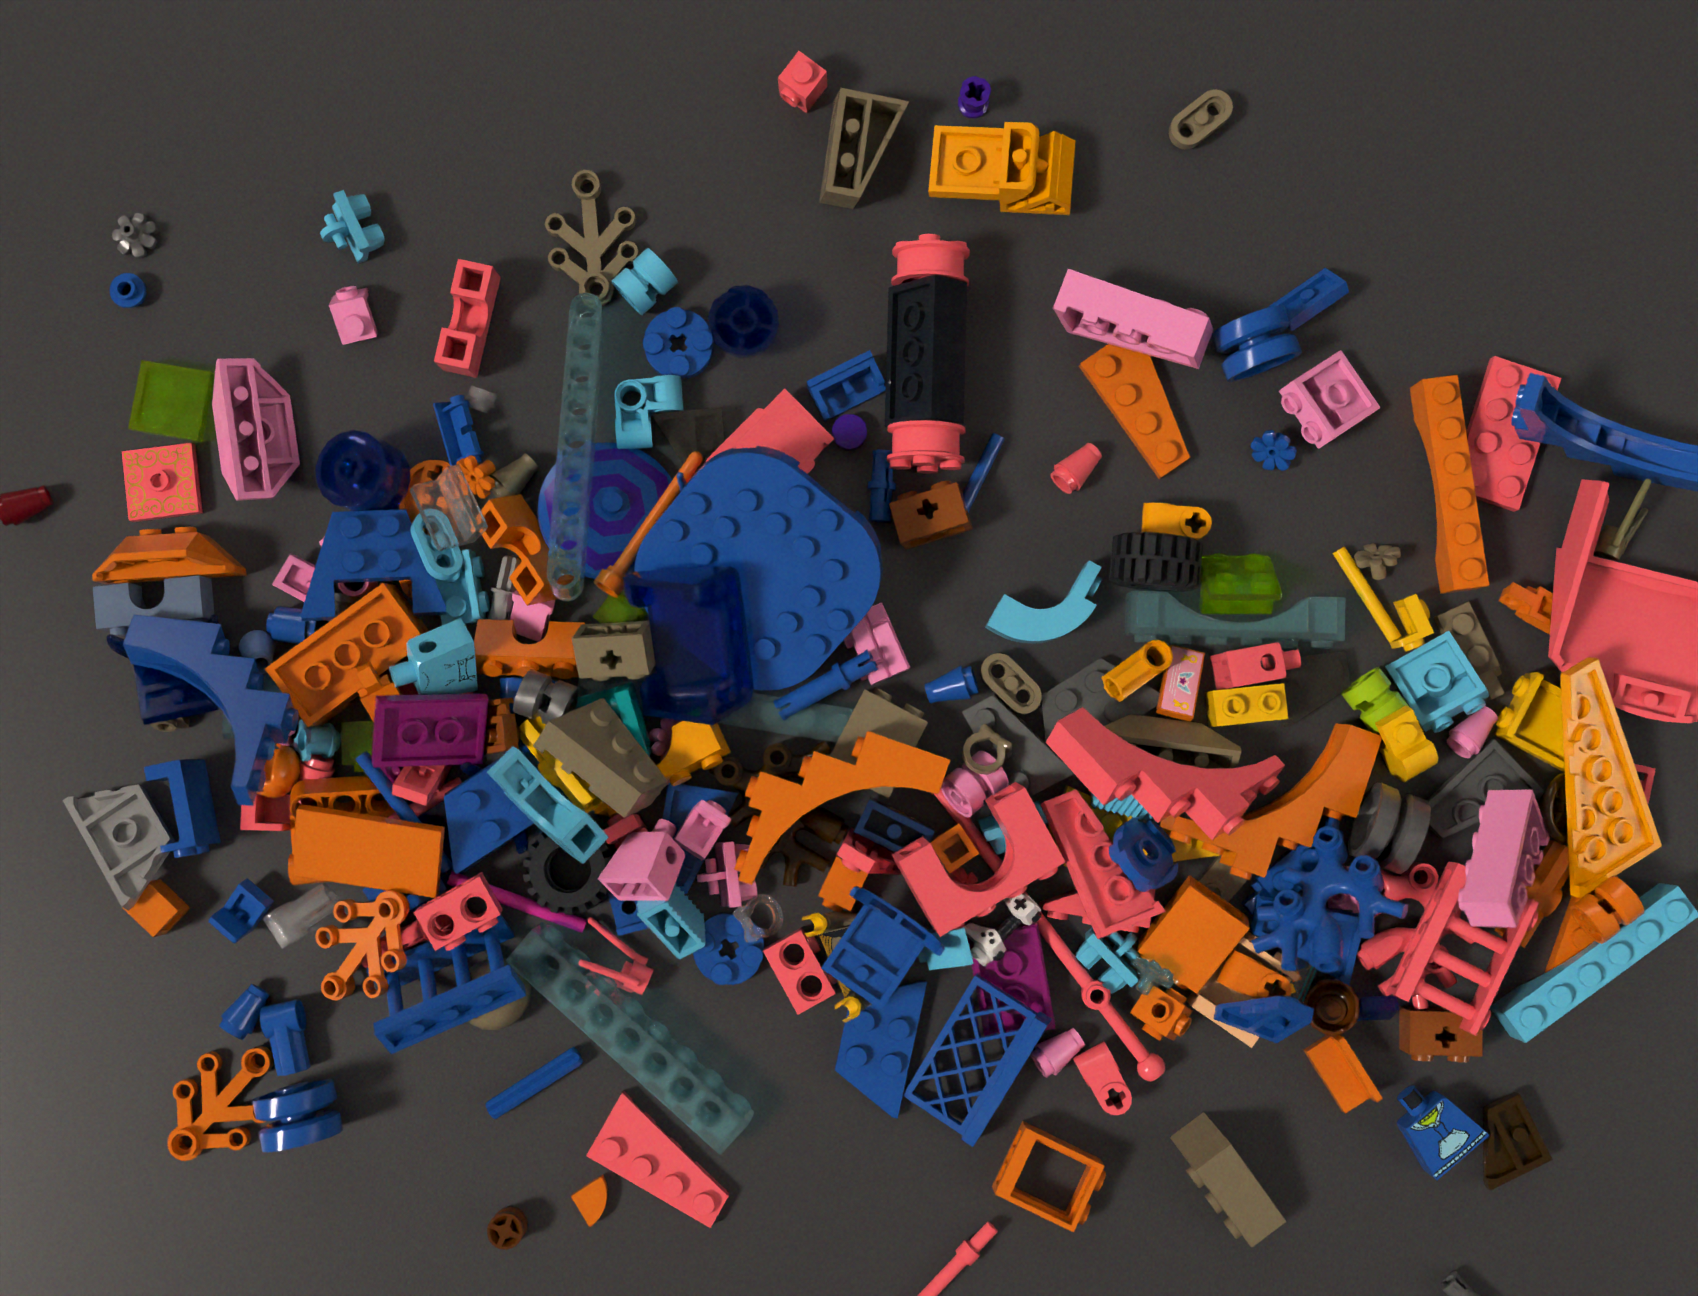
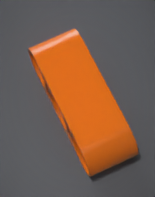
M368 776L301 780L294 784L290 793V813L295 820L297 808L301 805L298 801L306 797L316 801L310 806L387 818L394 814L395 811L386 800L378 801L373 799V796L380 793V791ZM342 795H348L353 798L347 803L336 801V798Z

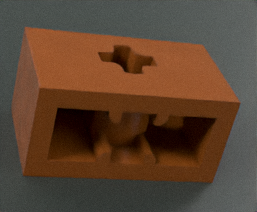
M941 481L933 484L929 491L920 494L916 491L906 492L899 495L897 501L889 503L900 544L906 550L973 530L963 492L957 482L951 484V481ZM929 507L935 509L933 512L934 518L927 519L925 516L928 514L927 508Z
M1400 1006L1399 1049L1411 1055L1412 1060L1434 1061V1055L1447 1056V1060L1452 1062H1470V1056L1483 1057V1030H1479L1475 1036L1460 1029L1459 1026L1463 1017L1443 1007H1428L1420 1010H1415L1414 1006ZM1443 1030L1446 1031V1036H1440L1438 1040L1435 1039V1033L1439 1034Z

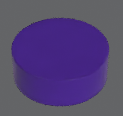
M854 414L840 416L832 427V436L835 438L834 442L839 448L847 451L860 448L867 438L865 422Z

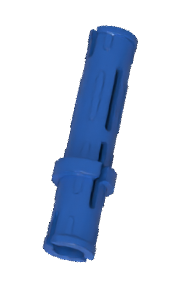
M867 649L841 665L840 663L832 665V670L781 698L775 699L773 702L776 709H781L791 703L790 706L778 712L781 718L785 721L790 716L841 688L843 690L851 688L852 682L873 671H877L878 666L875 661H871L861 667L863 663L873 659L870 651Z

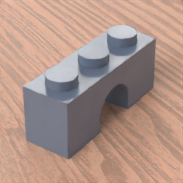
M200 575L164 579L165 593L163 600L152 609H149L143 601L142 586L131 583L94 586L93 598L96 629L110 631V637L126 636L134 614L197 622L214 621L212 579Z

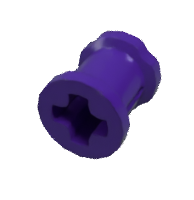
M972 76L963 81L958 98V108L963 116L976 119L986 113L991 94L990 84L986 79ZM972 94L973 97L968 99V95Z

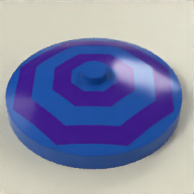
M609 442L589 444L575 449L562 457L551 468L542 484L537 514L543 539L555 557L565 566L583 576L596 579L602 569H607L609 565L613 566L672 479L654 458L639 449H618L617 443ZM636 559L626 572V579L635 577Z

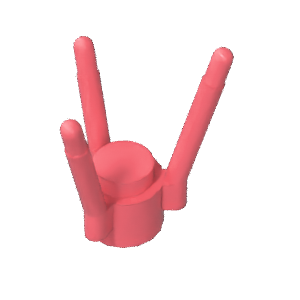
M589 917L588 923L629 956L633 963L626 961L621 972L581 959L578 962L579 966L602 974L582 972L580 974L581 978L620 988L631 994L635 992L642 995L654 970L646 966L649 958L636 953L604 925L600 924L593 917Z

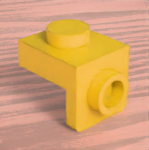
M1417 594L1393 602L1407 635L1390 642L1391 648L1403 647L1405 652L1426 644L1423 638L1434 633L1428 620L1430 618V611L1426 603L1419 599Z

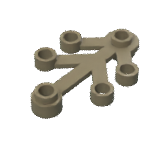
M581 170L574 175L572 188L576 196L581 199L585 239L567 225L564 217L557 213L550 214L546 218L545 227L551 236L561 237L586 258L588 273L572 262L567 251L560 247L554 248L549 252L548 261L554 270L565 272L579 284V294L587 305L601 307L609 303L614 295V286L611 280L626 265L633 264V260L640 253L634 242L624 241L618 246L616 257L603 271L601 257L623 231L634 228L636 216L629 207L619 208L615 212L614 220L599 236L596 198L601 193V183L593 171ZM586 183L594 185L593 190L589 193L582 191V187ZM623 214L632 216L630 222L626 224L619 222V219ZM553 221H561L562 227L559 230H552L550 226ZM633 248L635 250L634 255L630 258L623 257L624 249ZM562 254L565 256V261L559 265L553 263L554 257ZM601 285L603 287L602 293L597 296L592 295L591 289L593 286Z

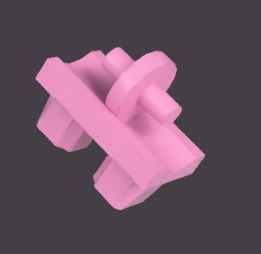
M734 841L716 842L714 844L716 858L705 859L706 873L696 875L697 882L708 881L709 895L720 894L722 907L742 906V901L757 897L756 882L754 881L750 885L738 881V871L734 870L741 849L748 851L750 845L734 844Z

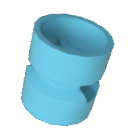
M646 248L633 260L634 268H624L611 280L618 292L640 315L646 313L656 303L657 294L665 295L678 283L670 269L649 248Z

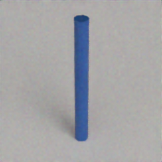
M366 750L358 755L355 760L399 818L405 821L422 823L404 798L392 795L393 784L380 767H373L370 753ZM444 851L441 864L442 874L453 866Z

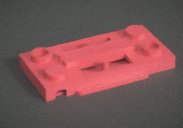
M784 388L764 409L757 408L707 458L706 462L715 455L736 447V449L764 446L793 457L800 463L798 467L808 474L815 466L814 459L835 438Z

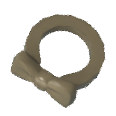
M983 724L980 726L978 733L972 734L966 740L962 748V758L970 770L978 774L988 775L996 772L1002 766L1005 754L1011 751L1013 744L1001 738L999 734L994 733L988 725ZM988 739L997 745V759L992 765L982 766L972 759L970 748L973 744Z

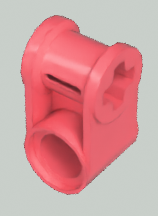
M1104 1041L1073 1058L1088 1087H1091L1105 1112L1118 1116L1129 1110L1132 1103L1130 1090ZM1113 1088L1117 1093L1122 1092L1119 1094L1120 1101L1116 1104L1112 1100H1107L1109 1098L1108 1091Z

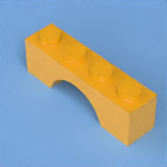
M702 710L672 726V740L669 751L665 758L657 765V768L668 780L666 785L671 783L672 786H677L692 778L690 773L701 767L703 770H708L723 762L722 757L731 752L714 714ZM605 802L594 809L595 814L609 815V818L619 814Z

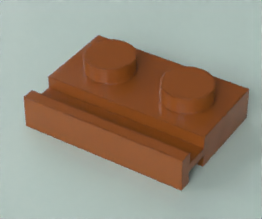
M500 698L488 701L484 755L507 752L513 746L519 749L520 729L516 723L515 714H510L509 704L514 703L513 698Z

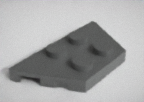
M1098 658L1042 694L1040 704L1041 713L1043 714L1044 740L1047 741L1058 720L1082 707L1105 726L1130 714L1142 716L1157 706L1159 692L1144 684L1121 702L1111 698L1103 688L1104 684L1101 677L1115 666L1102 658Z

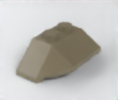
M1130 714L1104 726L1126 742L1154 756L1178 764L1206 769H1233L1238 767L1241 747L1202 723Z

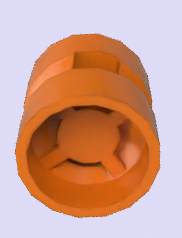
M1615 876L1609 877L1594 889L1595 896L1587 894L1570 907V911L1578 925L1588 936L1600 944L1605 943L1620 932V924L1627 926L1645 913L1643 904L1634 891L1624 881Z

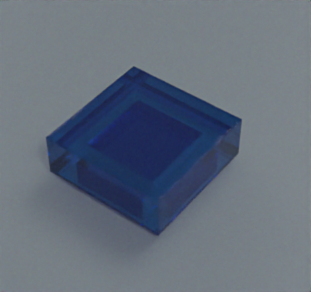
M1362 997L1360 999V1016L1357 1021L1390 1020L1399 1010L1397 997Z

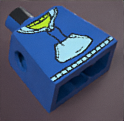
M1411 1085L1397 1096L1398 1101L1408 1111L1398 1119L1397 1126L1423 1170L1436 1180L1440 1179L1489 1137L1484 1129L1445 1096L1436 1091H1432L1426 1097H1423L1417 1088Z

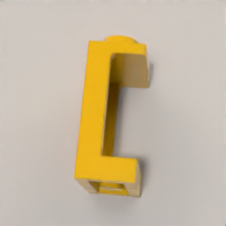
M1539 672L1526 673L1525 676H1520L1512 689L1514 697L1509 707H1505L1498 715V721L1496 722L1498 728L1494 736L1565 773L1561 688L1544 680V675Z

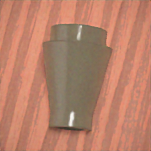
M525 453L519 459L490 475L495 480V487L490 491L497 498L519 495L532 476L539 470L538 465Z

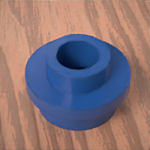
M132 273L118 275L110 285L111 299L122 308H135L141 305L146 298L145 283L141 278ZM126 285H131L130 293L127 295H123L122 291Z

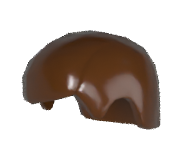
M1338 979L1318 981L1305 997L1304 1005L1314 1009L1312 1022L1310 1023L1311 1026L1325 1035L1344 1034L1356 1024L1360 1016L1359 998L1351 986Z

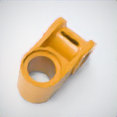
M1143 503L1141 532L1174 534L1199 540L1207 535L1211 529V516L1203 508L1176 506L1168 503ZM1192 516H1195V521L1201 523L1202 526L1195 530L1194 533H1192L1191 526L1185 525V522L1191 519Z

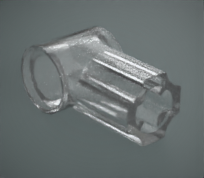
M324 882L306 892L294 902H287L273 910L263 920L281 949H284L307 935L311 927L331 915L335 904L339 902V898L334 890Z

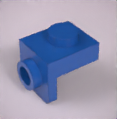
M247 878L238 884L224 907L210 917L209 923L232 943H236L257 927L274 901Z

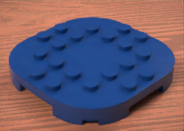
M764 446L736 449V447L715 455L704 463L644 537L636 556L634 575L639 598L649 616L663 630L727 680L746 688L779 690L796 685L811 676L864 618L877 596L882 580L883 568L880 551L881 545L868 520L858 510L855 512L851 511L798 467L800 463L793 457Z

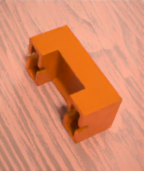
M382 583L267 666L265 670L282 693L290 694L294 709H298L299 716L307 727L324 725L350 706V701L359 696L357 691L363 685L356 674L357 667L370 661L380 678L389 674V666L408 661L406 647L408 640L429 630L421 619L413 616L411 605L396 585Z

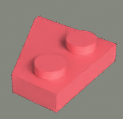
M850 828L837 853V856L842 858L841 862L843 865L855 872L863 870L868 874L902 875L892 857L893 851L855 833V829Z

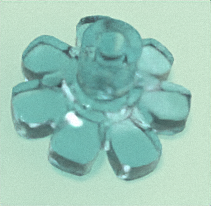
M1134 956L1131 961V965L1138 969L1136 974L1141 976L1135 988L1142 994L1148 995L1154 984L1162 985L1167 989L1172 987L1174 975L1168 969L1162 968L1158 962L1153 959L1149 962L1137 956Z

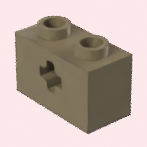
M651 621L583 624L572 637L579 679L592 678L594 681H605L617 676H626L628 679H640L649 675L657 662Z

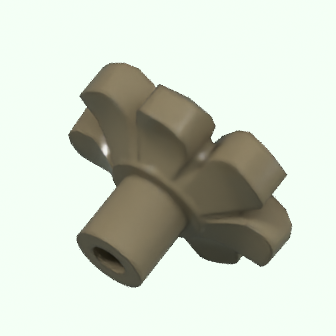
M1372 543L1364 545V551L1356 552L1354 560L1359 568L1370 567L1373 579L1381 580L1386 578V566L1398 564L1397 558L1401 557L1399 547H1392L1390 545H1380L1377 549L1376 544Z

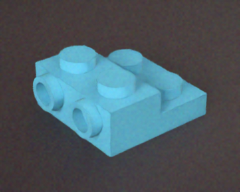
M1450 631L1385 666L1407 704L1413 709L1418 722L1425 732L1432 729L1434 733L1448 728L1453 724V716L1462 711H1465L1467 715L1479 711L1486 705L1484 699L1489 697L1488 690Z

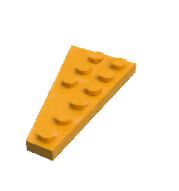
M1587 657L1560 674L1570 895L1577 898H1582L1609 877L1618 875L1662 847L1599 659Z

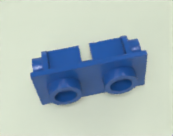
M456 395L450 398L451 402L434 403L433 407L451 471H459L456 465L457 461L462 458L465 459L469 455L475 456L479 465L483 463L481 457L484 456V452L481 451L476 432L472 431L471 427L473 421L468 407L470 406L469 401L465 400L464 395Z

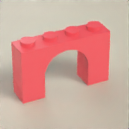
M1014 782L985 799L1002 830L1006 843L1003 863L999 870L988 880L969 885L950 879L933 847L923 836L892 854L894 861L931 927L940 937L951 930L964 927V922L976 915L977 917H982L989 914L996 908V903L1006 897L1014 898L1021 895L1027 890L1026 885L1038 878L1039 880H1044L1051 877L1058 871L1057 867L1065 863L1026 788L1019 783Z

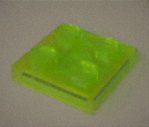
M141 360L128 429L135 432L202 443L215 374L210 371Z

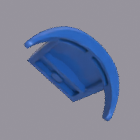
M854 886L849 895L864 905L821 969L882 1010L924 946L937 956L942 955L945 947L933 934L908 915L872 892Z

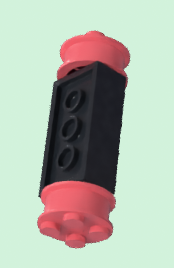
M937 234L919 235V240L899 241L892 249V255L897 258V275L892 277L891 284L893 286L888 288L885 427L893 435L892 454L887 455L886 460L890 463L891 469L907 470L911 469V467H917V473L935 474L938 473V467L943 470H960L961 464L965 463V457L960 455V435L966 432V428L961 424H964L966 309L967 287L969 286V279L964 276V260L970 256V249L967 247V243L963 241L940 240V236Z

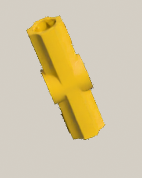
M538 716L534 720L530 718L525 720L519 726L520 739L539 761L538 769L544 778L555 787L561 788L568 799L587 814L598 808L603 801L588 790L590 784L574 772L569 775L561 768L562 762L545 750L541 753L533 746L546 724L542 723L541 717Z

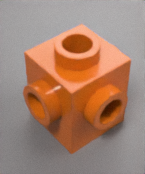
M1149 982L1130 1013L1145 1023L1142 1030L1159 1041H1161L1163 1036L1174 1041L1177 1035L1182 1037L1188 1030L1192 1022L1189 1016L1193 1010L1184 1005L1187 998L1176 990L1168 987L1164 992Z

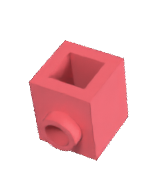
M798 51L778 77L780 96L789 105L799 107L805 113H808L827 88V71Z

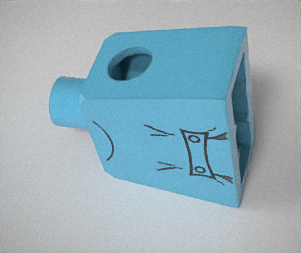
M462 619L454 620L409 639L406 643L408 661L389 666L390 676L395 687L413 683L419 695L462 694L478 690L474 641Z

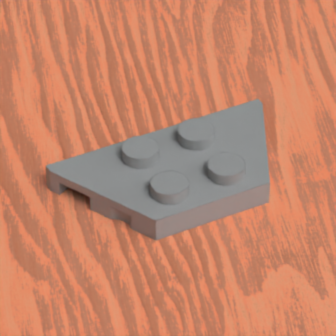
M139 784L122 787L117 791L104 790L95 792V796L77 799L74 796L65 798L62 801L121 907L126 910L131 909L170 853H161L160 846L176 843L151 798Z

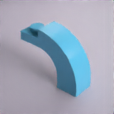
M1090 560L1086 562L1066 598L1052 608H1030L1004 594L985 628L1005 639L1031 644L1052 641L1068 634L1080 626L1097 606L1085 599V596L1087 594L1092 597L1099 587L1102 578L1097 575L1102 567Z
M514 746L487 771L492 779L504 790V794L534 824L582 864L609 838L586 812L575 806L556 790L521 751Z

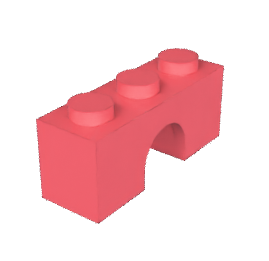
M462 259L457 261L450 294L454 299L453 315L449 327H442L434 358V362L443 371L475 378L478 376L501 278L493 266Z

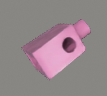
M659 819L652 832L630 833L604 868L598 880L619 901H668L685 858L684 850L673 840L677 831L676 826L668 820Z

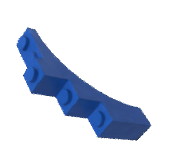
M1529 373L1526 385H1520L1511 422L1512 426H1515L1519 439L1561 446L1568 458L1610 465L1614 476L1639 481L1651 479L1652 483L1698 492L1697 445L1655 436L1601 417L1564 397L1551 386L1544 375Z
M134 614L123 642L131 664L158 669L184 679L204 692L223 711L235 734L236 762L231 787L238 805L253 806L257 792L261 793L264 789V767L266 760L270 761L273 758L275 743L287 744L290 730L295 731L297 728L299 713L298 709L293 707L290 694L262 691L264 676L259 673L255 659L229 656L230 642L228 639H225L221 624Z

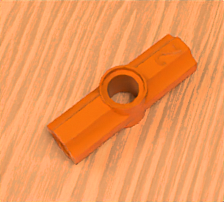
M1549 840L1548 845L1543 850L1541 863L1535 864L1533 867L1535 875L1533 885L1526 886L1527 899H1533L1539 902V905L1536 909L1538 912L1537 921L1530 931L1525 932L1519 945L1522 948L1526 947L1543 917L1549 916L1559 905L1563 895V891L1560 889L1569 876L1568 847L1554 840ZM1496 927L1494 931L1503 936L1506 927Z

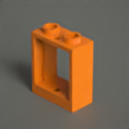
M1022 1121L992 1188L995 1195L1074 1233L1077 1225H1083L1089 1215L1091 1205L1088 1204L1093 1190L1098 1192L1103 1185L1106 1172L1103 1171L1105 1165L1099 1157ZM1035 1141L1087 1165L1066 1211L1014 1187Z

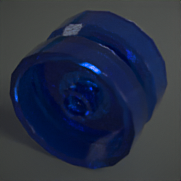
M356 430L339 433L329 440L320 452L315 468L317 485L322 495L334 505L349 509L350 511L395 509L406 496L411 480L409 463L402 451L369 433Z

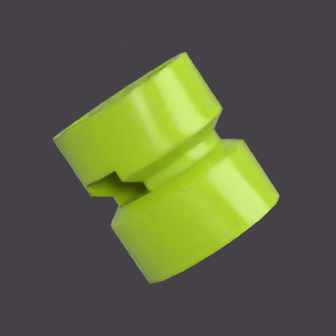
M1380 667L1365 673L1341 693L1353 710L1361 711L1360 720L1372 733L1379 732L1375 725L1377 721L1405 705L1410 707L1398 691H1391L1389 689L1391 682Z

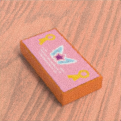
M1171 644L1169 647L1172 650L1173 660L1171 665L1163 672L1156 713L1191 722L1194 718L1205 653Z

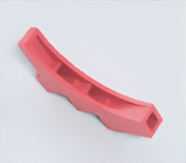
M1083 707L1058 720L1046 741L1047 745L1103 806L1116 798L1122 801L1131 794L1157 823L1170 815L1173 818H1177L1185 811L1211 840L1224 832L1227 835H1231L1239 829L1245 821L1242 815L1256 799L1257 794L1261 792L1263 795L1271 792L1280 782L1277 776L1285 766L1276 755L1257 764L1233 769H1206L1178 764L1154 756L1126 742L1104 727Z

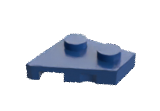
M1273 996L1218 1004L1215 1008L1214 1019L1277 1044L1310 1024L1314 1009L1300 1004V1001L1294 997Z

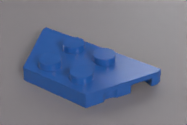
M499 759L444 794L452 865L456 874L533 824L487 773ZM552 785V786H553L556 790H558L566 799H568V797H567V796L565 795V793L561 790V788H558V787H555L554 785Z
M918 980L915 983L897 987L882 1010L872 1004L863 1011H860L856 1018L846 1022L836 1060L835 1071L892 1118L898 1119L926 990L927 981ZM847 1010L846 1018L849 1017V1010Z

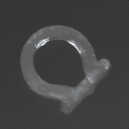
M766 894L753 897L745 906H740L733 912V915L741 922L745 930L744 937L747 943L756 942L761 937L765 938L775 935L783 924L781 906L777 900ZM757 903L767 905L772 912L773 923L769 929L755 927L751 920V915Z

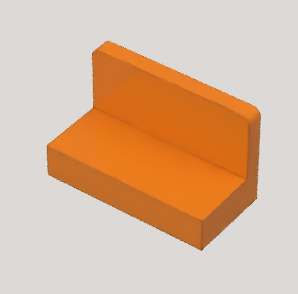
M1325 1035L1303 1049L1339 1108L1345 1114L1369 1098L1376 1103L1383 1099L1343 1036Z

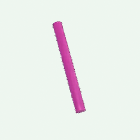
M452 871L447 885L455 887L471 877L460 873L456 874ZM490 885L500 904L583 933L587 919L576 915H565L563 912H551V908L547 906L542 907L537 901Z

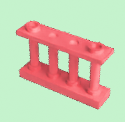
M1448 862L1386 992L1409 1002L1411 996L1419 995L1463 1017L1459 1028L1476 1036L1478 1031L1483 1030L1490 1020L1491 1011L1489 1008L1525 932L1530 931L1537 921L1538 912L1536 909L1539 902L1527 899L1517 928L1506 927L1502 938L1477 926H1471L1469 922L1455 916V911H1453L1458 900L1459 890L1465 887L1467 879L1465 866L1460 863ZM1450 929L1495 951L1486 971L1439 949L1440 945L1437 942L1442 931ZM1435 962L1479 984L1471 1003L1468 1004L1424 982V977L1421 975L1427 963Z

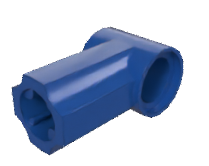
M296 999L262 1007L260 1011V1024L264 1036L270 1039L277 1076L290 1075L311 1068L303 1032L306 1029V1012L301 1000Z

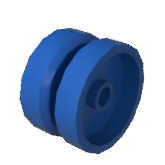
M1284 305L1271 306L1244 315L1213 331L1211 340L1216 352L1223 354L1233 353L1221 364L1227 382L1239 381L1266 372L1296 358L1302 353L1296 335L1288 333L1278 335L1285 331L1291 323Z
M324 1079L297 1083L254 1098L252 1102L257 1120H279L266 1125L258 1132L262 1151L275 1152L296 1148L341 1133L343 1125L340 1112L334 1109L318 1110L329 1106L337 1099L334 1080Z

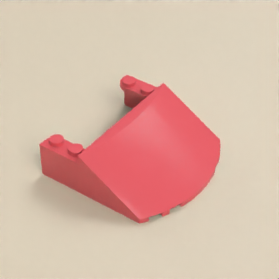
M1581 479L1562 548L1556 547L1548 657L1561 672L1566 671L1587 657L1599 659L1614 706L1620 710L1664 722H1698V582L1593 556L1609 504L1607 492L1609 482Z

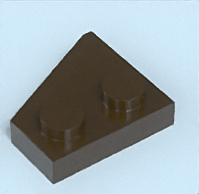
M1513 1092L1483 1107V1129L1489 1135L1483 1141V1183L1486 1188L1493 1190L1553 1160L1519 1093Z

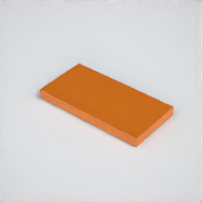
M301 804L296 812L293 876L380 890H394L399 893L436 898L440 887L445 827Z

